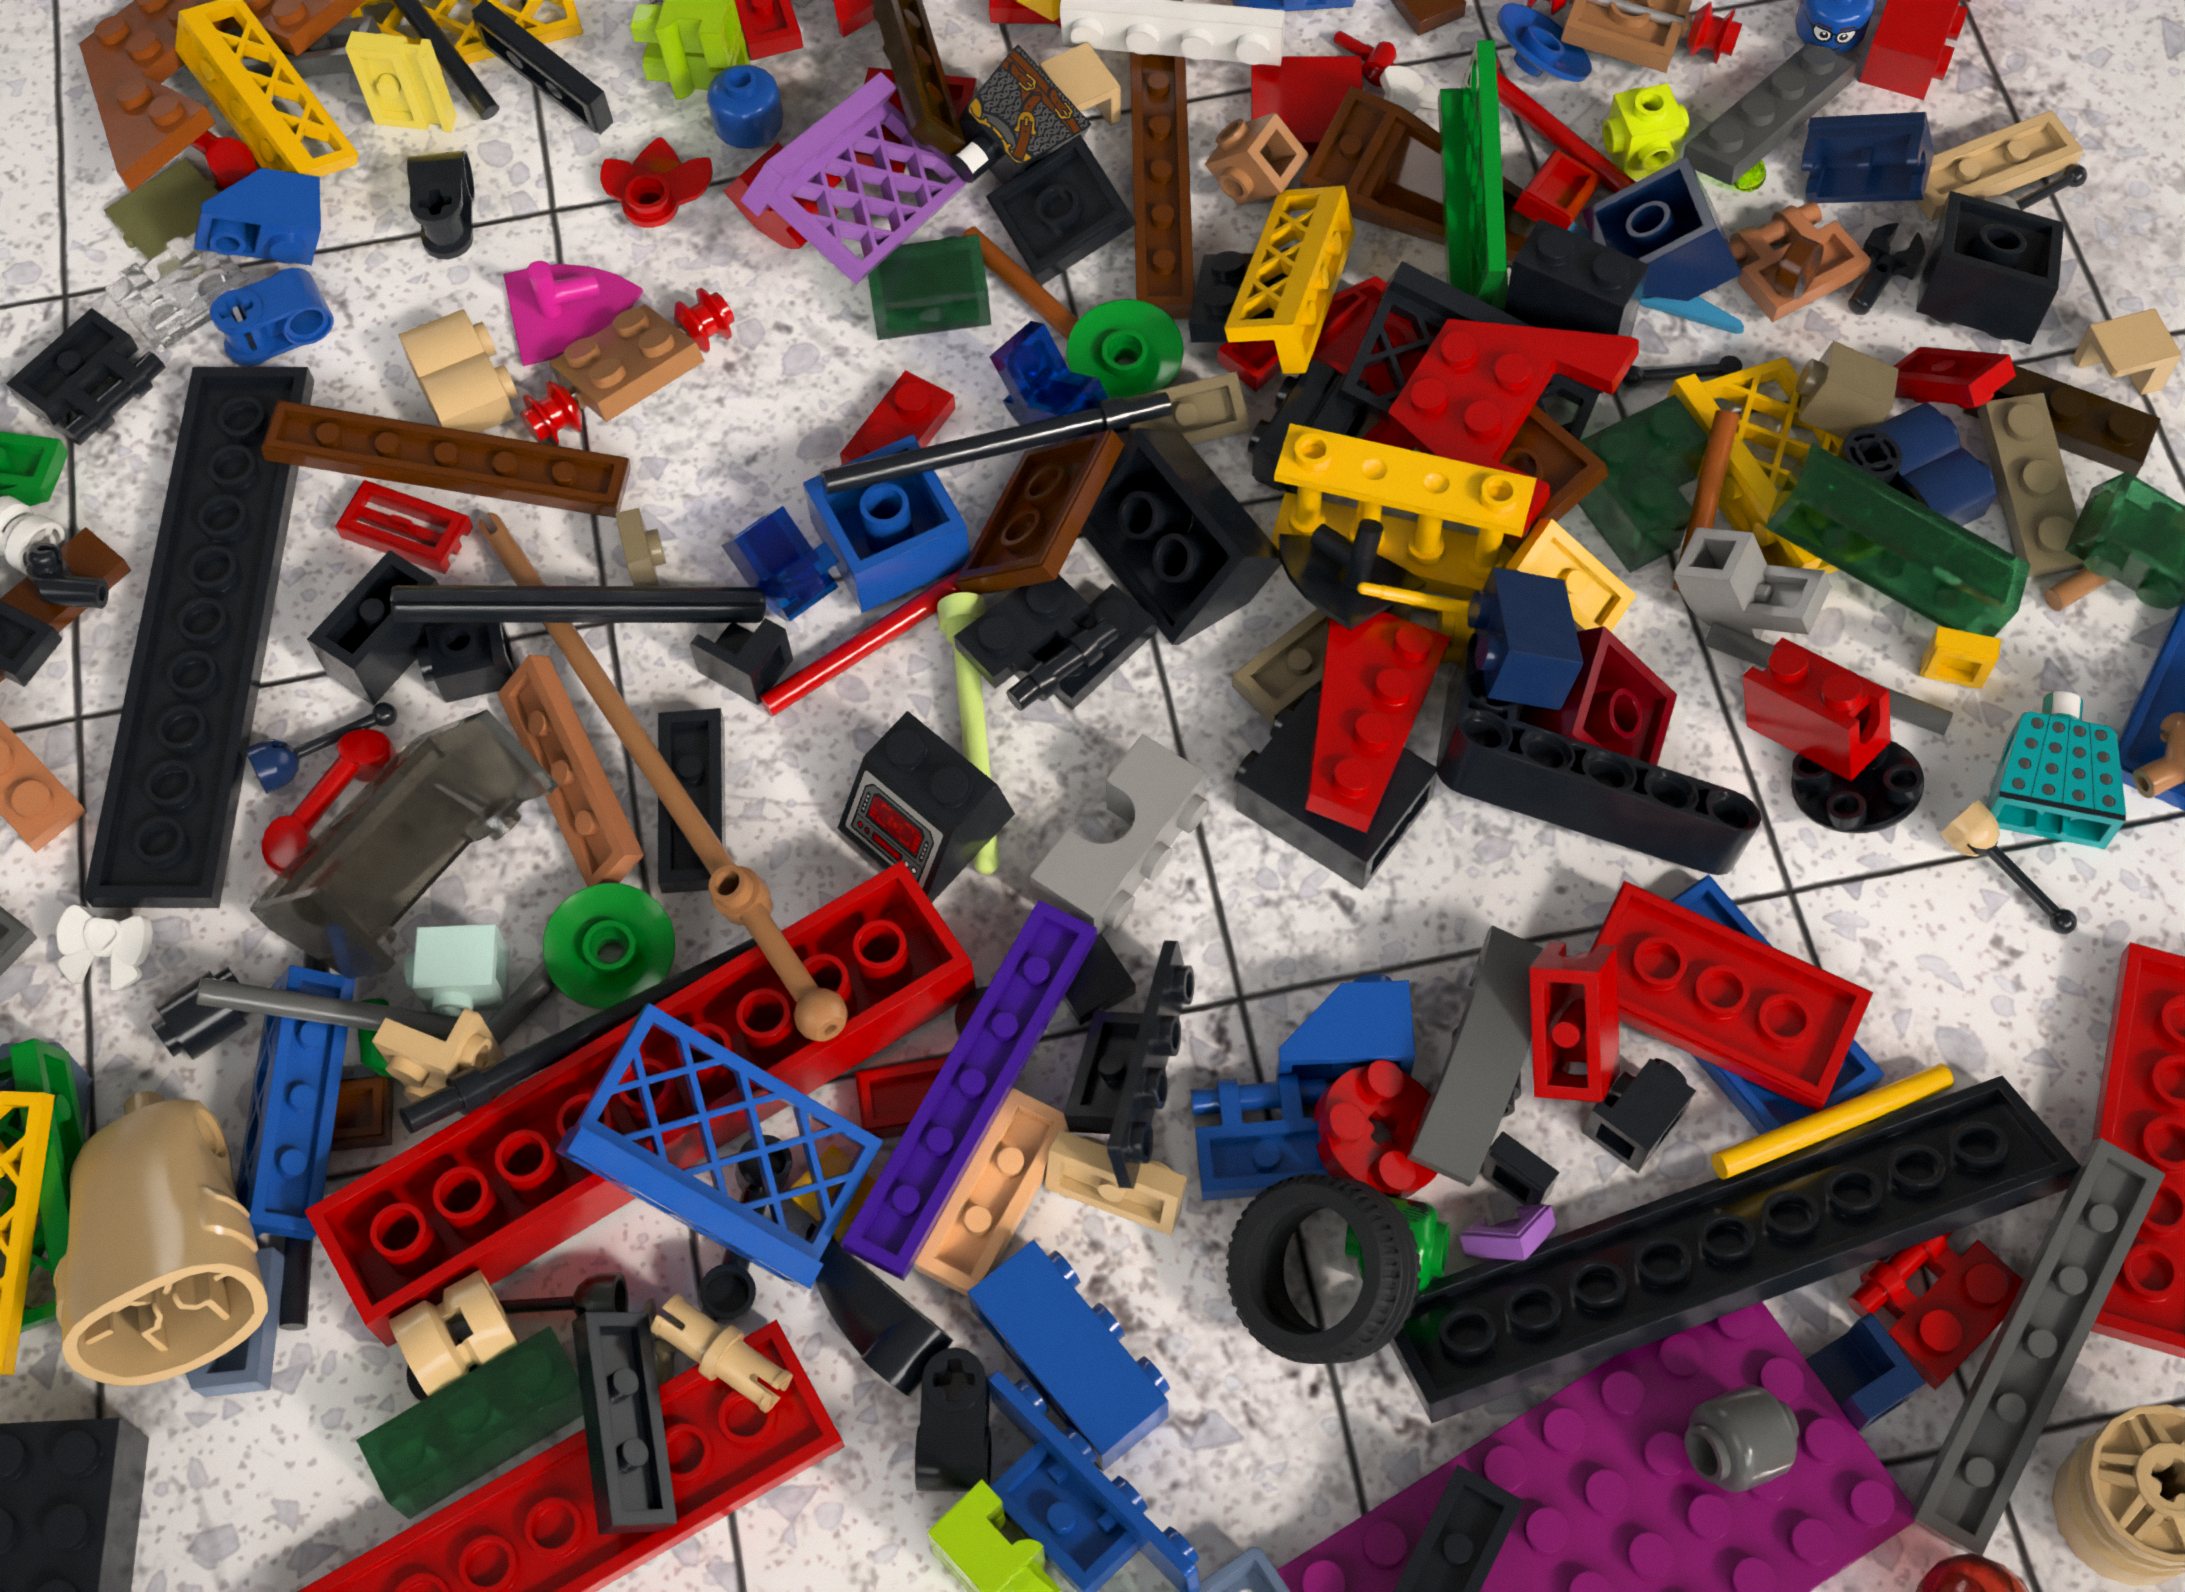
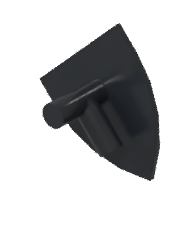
M1360 520L1354 542L1326 524L1318 526L1312 536L1279 534V556L1288 579L1306 600L1348 630H1352L1399 603L1361 594L1357 590L1359 583L1367 582L1416 592L1426 586L1424 580L1377 554L1384 528L1376 520Z

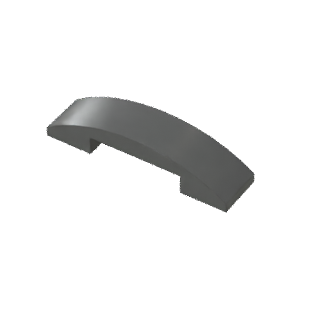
M1493 925L1488 930L1468 985L1472 987L1436 1091L1429 1097L1407 1156L1408 1160L1470 1187L1474 1183L1500 1125L1532 1038L1529 967L1544 948Z

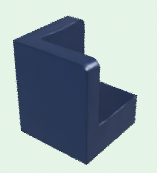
M1871 1312L1858 1319L1846 1334L1806 1359L1807 1363L1859 1433L1907 1402L1926 1383L1876 1316Z

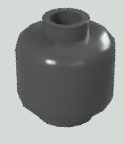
M1746 1384L1697 1404L1689 1418V1427L1685 1433L1684 1444L1689 1461L1701 1478L1707 1482L1714 1483L1726 1491L1739 1493L1782 1476L1791 1469L1797 1455L1799 1428L1793 1411L1785 1402L1778 1400L1763 1387Z

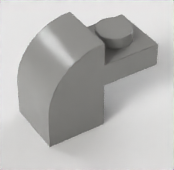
M1696 527L1672 574L1689 608L1706 624L1711 626L1714 622L1759 640L1764 630L1809 635L1832 587L1825 570L1767 565L1753 532Z

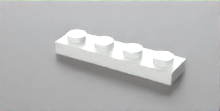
M1061 0L1060 3L1062 46L1077 47L1088 42L1093 49L1134 52L1142 55L1156 54L1189 57L1196 60L1210 59L1243 62L1251 65L1281 66L1284 49V10L1173 0Z

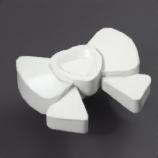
M1396 65L1387 67L1381 74L1380 83L1386 94L1385 100L1404 107L1413 115L1418 107L1438 109L1439 92L1430 83L1424 85L1423 78L1414 70ZM1418 117L1423 122H1425L1430 127L1439 132L1438 125H1435L1425 119Z
M74 904L67 907L56 927L58 949L65 955L58 960L57 965L70 983L81 984L94 955L98 957L111 956L110 988L113 991H122L142 978V973L138 966L145 961L152 945L153 930L151 920L147 916L134 915L122 921L98 918L87 907Z

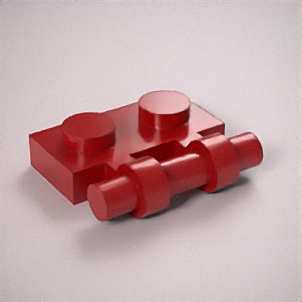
M1955 1231L1895 1252L1884 1262L1874 1261L1860 1275L1862 1284L1847 1299L1848 1305L1860 1317L1869 1312L1874 1314L1883 1306L1898 1320L1888 1331V1334L1923 1380L1934 1390L1939 1388L2004 1320L2023 1281L2019 1275L1978 1239L1959 1257L1948 1247L1946 1242ZM1923 1264L1938 1280L1919 1299L1907 1288L1905 1282Z

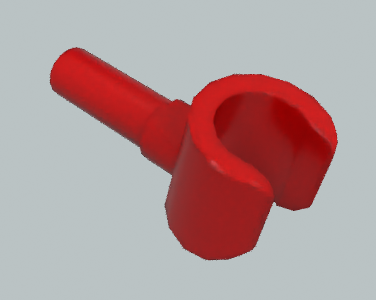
M1338 31L1335 34V44L1357 56H1361V60L1365 61L1362 65V74L1365 79L1372 85L1382 87L1380 83L1381 74L1387 67L1396 66L1393 63L1397 57L1394 45L1390 42L1382 41L1374 48L1342 31Z

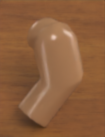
M2183 712L2171 713L2160 724V729L2165 731L2160 734L2161 740L2167 744L2165 755L2135 769L2133 772L2134 785L2139 793L2146 798H2152L2185 782V713Z

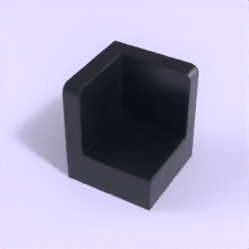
M767 618L762 621L754 633L737 623H731L715 643L697 634L689 644L700 674L756 705L761 703L759 696L775 685L793 661L786 629Z

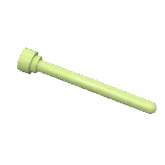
M954 593L942 598L937 604L939 629L946 635L947 641L953 644L963 755L991 779L981 674L956 649L954 635L987 612L986 600L981 595L975 593ZM997 834L973 859L975 869L981 874H992L999 866Z

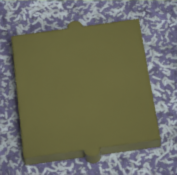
M183 158L104 209V212L124 234L123 239L127 247H136L157 270H160L194 247L201 204L217 195L219 187L215 180H206L186 158Z

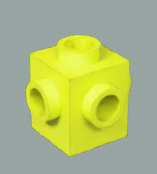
M1668 83L1646 88L1637 87L1626 92L1614 94L1609 119H1605L1602 124L1604 146L1611 155L1614 165L1632 179L1647 177L1678 161L1683 139L1689 135L1688 113L1684 105L1677 104Z

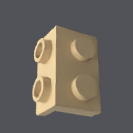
M465 1008L446 1042L388 1018L384 1019L372 1040L388 1063L385 1068L386 1071L403 1083L405 1086L403 1094L413 1102L446 1087V1079L471 1066L481 1070L506 1058L481 1015L468 1008ZM499 1092L492 1094L491 1099L493 1100Z

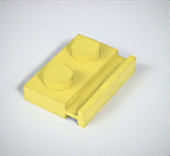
M351 31L345 49L374 123L376 125L428 130L430 124H437L442 126L443 132L451 133L457 114L431 40L422 38L420 45L408 44L404 36Z

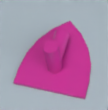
M535 261L527 269L503 274L523 366L559 357L564 353L567 346L574 341L590 338L611 325L615 317L623 311L631 309L643 293L641 287L623 277L589 266L549 265L545 261Z

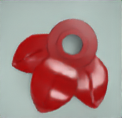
M658 137L638 155L632 164L624 160L605 159L601 167L600 181L605 193L622 203L625 217L632 224L643 228H654L669 222L676 215L680 205L696 200L707 190L712 180L713 168L709 157L695 158L681 163L676 152L666 140Z

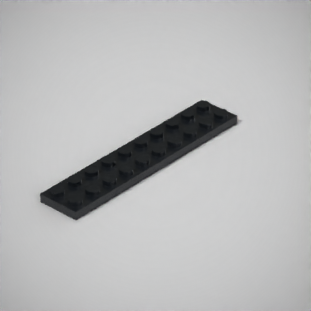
M192 367L84 892V898L93 908H220L247 758L244 749L249 747L299 470V466L266 461L261 447L277 400L310 405L315 380L308 367Z
M2002 1075L1824 1139L1723 1180L1719 1177L1543 1241L1525 1261L1492 1259L1434 1280L1425 1289L1419 1291L1418 1296H1415L1414 1301L1416 1303L1410 1317L1405 1320L1406 1324L1389 1343L1431 1423H1435L2068 1189L2081 1165Z

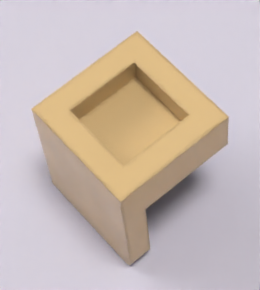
M1088 42L1039 63L1041 70L1080 112L1095 105L1110 126L1121 122L1120 85Z
M2153 308L2090 324L2073 356V360L2078 368L2103 363L2109 375L2115 378L2129 375L2139 394L2143 395L2163 389L2182 354L2157 310Z

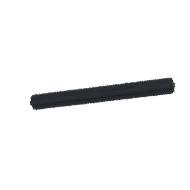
M395 585L390 591V615L395 622L759 623L763 621L766 613L765 593L760 587Z

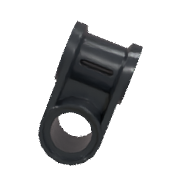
M463 150L408 157L409 205L413 218L421 224V239L425 251L437 259L449 260L461 256L471 247L474 238L472 202L475 199V190L467 152Z
M956 1347L941 1350L932 1356L924 1367L920 1425L917 1429L915 1447L916 1491L969 1492L981 1479L990 1487L992 1458L991 1426H989L990 1390L983 1365L978 1357L968 1350ZM962 1372L966 1377L968 1385L974 1387L963 1388L960 1400L949 1401L945 1389L940 1386L950 1385L953 1373Z

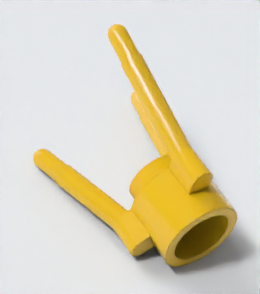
M1361 582L1357 586V590L1361 594L1409 604L1412 609L1438 613L1437 632L1451 637L1449 648H1447L1441 664L1460 661L1471 635L1475 633L1474 628H1470L1467 622L1470 600L1450 599L1367 582Z

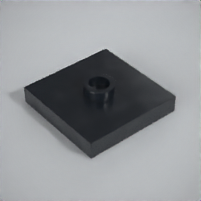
M1081 135L1073 138L986 196L1033 276L1041 286L1137 224Z

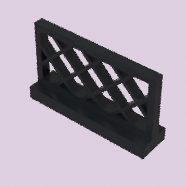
M1401 261L1383 288L1377 301L1378 306L1336 396L1389 421L1388 411L1406 385L1397 358L1423 351L1425 355L1448 319L1533 326ZM1389 312L1410 321L1418 341L1392 348L1383 326ZM1429 331L1436 335L1430 336ZM1376 342L1380 352L1370 355ZM1385 363L1396 391L1378 396L1356 385L1364 368ZM1555 373L1535 405L1546 413L1541 399L1555 394L1578 405L1572 421L1560 426L1580 441L1598 396L1602 391Z

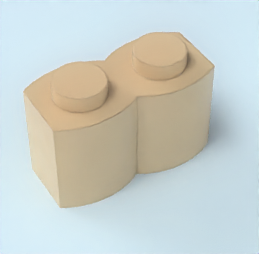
M461 309L398 334L407 360L440 427L480 433L515 419L509 401L518 397L516 388L504 364L495 368L492 365L489 357L495 355L496 350L482 321L472 325L465 310Z

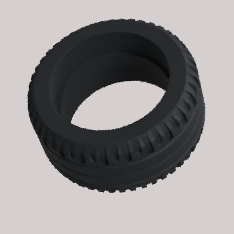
M1301 1174L1288 1177L1259 1193L1255 1197L1256 1200L1251 1201L1248 1207L1241 1213L1242 1219L1237 1220L1236 1228L1231 1234L1233 1237L1232 1242L1228 1244L1229 1252L1226 1255V1259H1229L1228 1266H1226L1228 1273L1226 1281L1230 1284L1228 1292L1232 1297V1305L1237 1308V1316L1241 1319L1243 1326L1249 1329L1250 1335L1274 1354L1294 1362L1306 1364H1334L1357 1361L1370 1356L1387 1345L1406 1324L1405 1320L1410 1317L1416 1303L1414 1298L1419 1293L1418 1287L1421 1278H1418L1421 1266L1419 1264L1420 1254L1416 1252L1418 1245L1414 1238L1415 1235L1408 1228L1410 1226L1409 1222L1404 1217V1214L1396 1208L1397 1206L1378 1189L1365 1182L1349 1177L1324 1174ZM1323 1208H1330L1346 1220L1358 1238L1364 1260V1277L1359 1297L1351 1311L1338 1324L1323 1331L1306 1321L1290 1300L1284 1280V1258L1288 1243L1297 1227L1314 1212Z

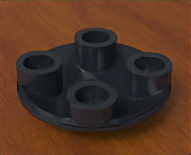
M1891 741L1852 781L1797 754L1792 762L1791 788L1797 806L1810 820L1834 831L1860 834L1889 828L1907 818L1915 810L1922 798L1924 775L1917 759L1906 748Z

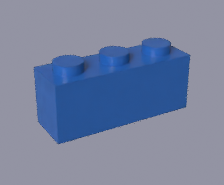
M1033 1239L967 1291L971 1309L1065 1426L1076 1430L1088 1442L1097 1455L1098 1460L1095 1461L1096 1464L1104 1472L1168 1418V1399L1164 1394L1170 1390V1387L1161 1372L1147 1357L1143 1356L1138 1361H1135L1119 1342L1125 1336V1333L1108 1309L1101 1303H1097L1091 1308L1076 1291L1075 1287L1081 1282L1067 1260L1056 1250L1047 1256Z

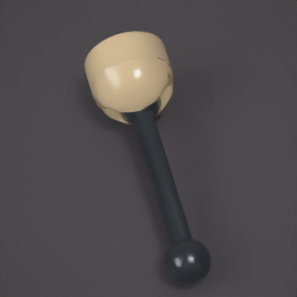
M1980 800L1971 804L1940 833V836L1954 850L1963 855L1972 857L1988 855L2050 917V926L2056 933L2069 934L2075 930L2077 926L2076 915L2069 909H2060L1997 846L2000 836L1999 824L1993 813Z

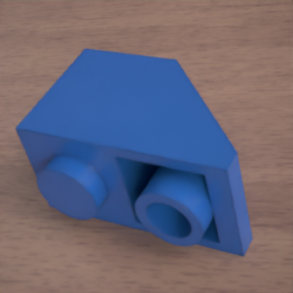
M266 168L258 169L201 204L194 238V249L217 252L228 256L239 255L275 260L284 264L296 263L312 266L321 232L320 177Z

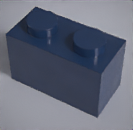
M1492 567L1483 590H1476L1473 593L1467 614L1468 626L1475 630L1477 640L1475 665L1478 670L1483 672L1487 698L1561 710L1583 665L1565 580Z

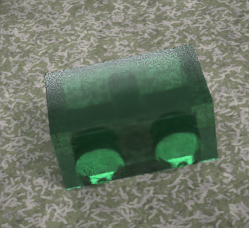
M979 234L962 237L949 236L940 240L901 244L868 274L878 340L991 325L988 286Z
M2127 471L2093 487L2064 550L2083 560L2085 567L2092 573L2105 578H2113L2136 592V596L2140 601L2151 607L2169 610L2185 604V506Z

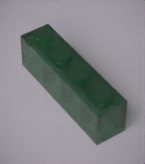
M1814 443L1810 445L1782 481L1765 525L1766 529L1936 624L1950 629L1995 637L2019 611L2031 565Z

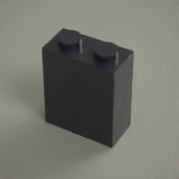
M1539 218L1513 260L1504 312L1533 327L1632 336L1650 265Z
M1310 689L1296 708L1288 705L1282 710L1270 731L1272 739L1260 753L1252 750L1241 762L1234 776V782L1237 784L1236 810L1363 891L1433 798L1437 780L1436 766L1404 747L1367 833L1306 810L1319 694Z

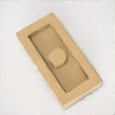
M1059 1129L1049 1149L1045 1189L1171 1236L1181 1215L1188 1176L1174 1172L1158 1161L1150 1160L1148 1164H1140L1134 1189L1119 1188L1106 1144L1092 1137H1079Z

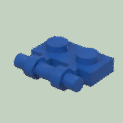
M1297 1073L1276 1075V1082L1238 1085L1237 1078L1217 1080L1216 1087L1190 1089L1193 1116L1219 1114L1221 1125L1195 1127L1202 1201L1254 1197L1269 1186H1273L1276 1182L1296 1175H1330L1323 1166L1316 1148V1144L1321 1141L1318 1131L1319 1119L1313 1123L1314 1117L1304 1118L1302 1106L1317 1104L1320 1096L1326 1090L1324 1077L1298 1079ZM1279 1108L1281 1120L1243 1123L1241 1112Z

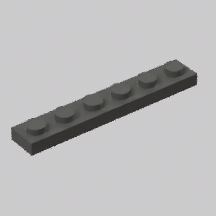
M2102 1138L2090 1142L2080 1163L2081 1167L2074 1175L1913 1504L1914 1510L1910 1518L1916 1524L1972 1556L1982 1557L2166 1175Z

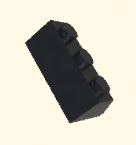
M1137 429L1123 447L1081 529L1083 535L1139 605L1157 619V627L1171 645H1180L1248 604L1282 564L1277 547L1184 436L1176 432Z

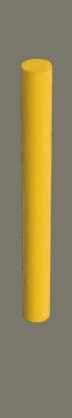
M1942 1063L1713 1153L1711 1156L1713 1169L1721 1179L1730 1178L1949 1090L1954 1085L1953 1075L1946 1065Z

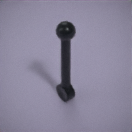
M1730 355L1724 356L1719 364L1642 370L1638 366L1631 365L1622 383L1628 388H1637L1646 381L1678 379L1694 373L1697 377L1715 375L1721 377L1740 371L1743 367L1741 360Z

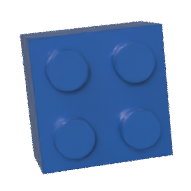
M912 434L841 466L921 447ZM935 471L831 495L825 494L820 475L803 482L811 522L861 613L955 572L964 566L970 555L966 523Z

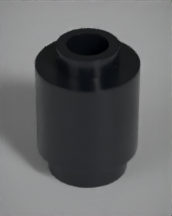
M229 967L224 968L214 976L209 970L155 1006L162 1018L151 1024V1026L173 1057L185 1050L192 1060H195L247 1025L244 1018L251 1015V1012L196 1004L201 977L240 983Z

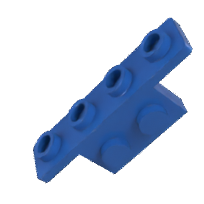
M998 1369L993 1372L986 1380L994 1405L1034 1444L990 1486L1003 1502L1005 1518L1025 1539L1036 1540L1044 1546L1045 1559L1077 1592H1097L1138 1551L1180 1592H1198L1200 1590V1583L1195 1563L1199 1560V1557L1190 1543L1173 1527L1168 1526L1162 1532L1143 1514L1148 1507L1136 1489L1121 1476H1117L1111 1482L1093 1464L1098 1458L1088 1442L1071 1427L1061 1432L1045 1416L1049 1409L1030 1384L1023 1379L1013 1384Z

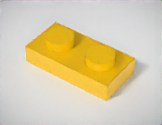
M1539 519L1505 567L1507 570L1565 580L1576 632L1605 626L1611 632L1636 597V594L1553 519Z

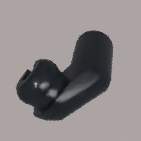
M52 543L36 544L29 549L26 555L30 564L26 568L27 575L42 600L56 606L103 609L106 606L109 590L105 579L75 577L67 562L62 560L63 554L61 549Z

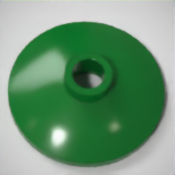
M1121 299L1100 304L1084 314L1077 321L1069 335L1066 354L1072 377L1086 393L1099 400L1117 396L1125 399L1168 388L1181 369L1184 347L1178 326L1166 312L1144 301ZM1122 358H1131L1135 361L1128 365L1117 364Z
M620 883L592 885L569 896L552 914L543 937V958L547 972L555 986L572 1001L599 1010H605L663 982L673 965L676 949L671 920L659 902L636 887ZM611 944L620 946L623 949V954L619 960L609 963L599 958V953L605 946Z

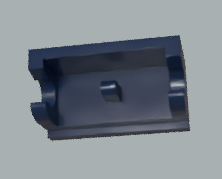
M1926 112L1810 117L1808 123L1809 131L1801 163L1802 171H1810L1805 191L1807 202L1813 201L1818 204L1924 199L1934 156Z

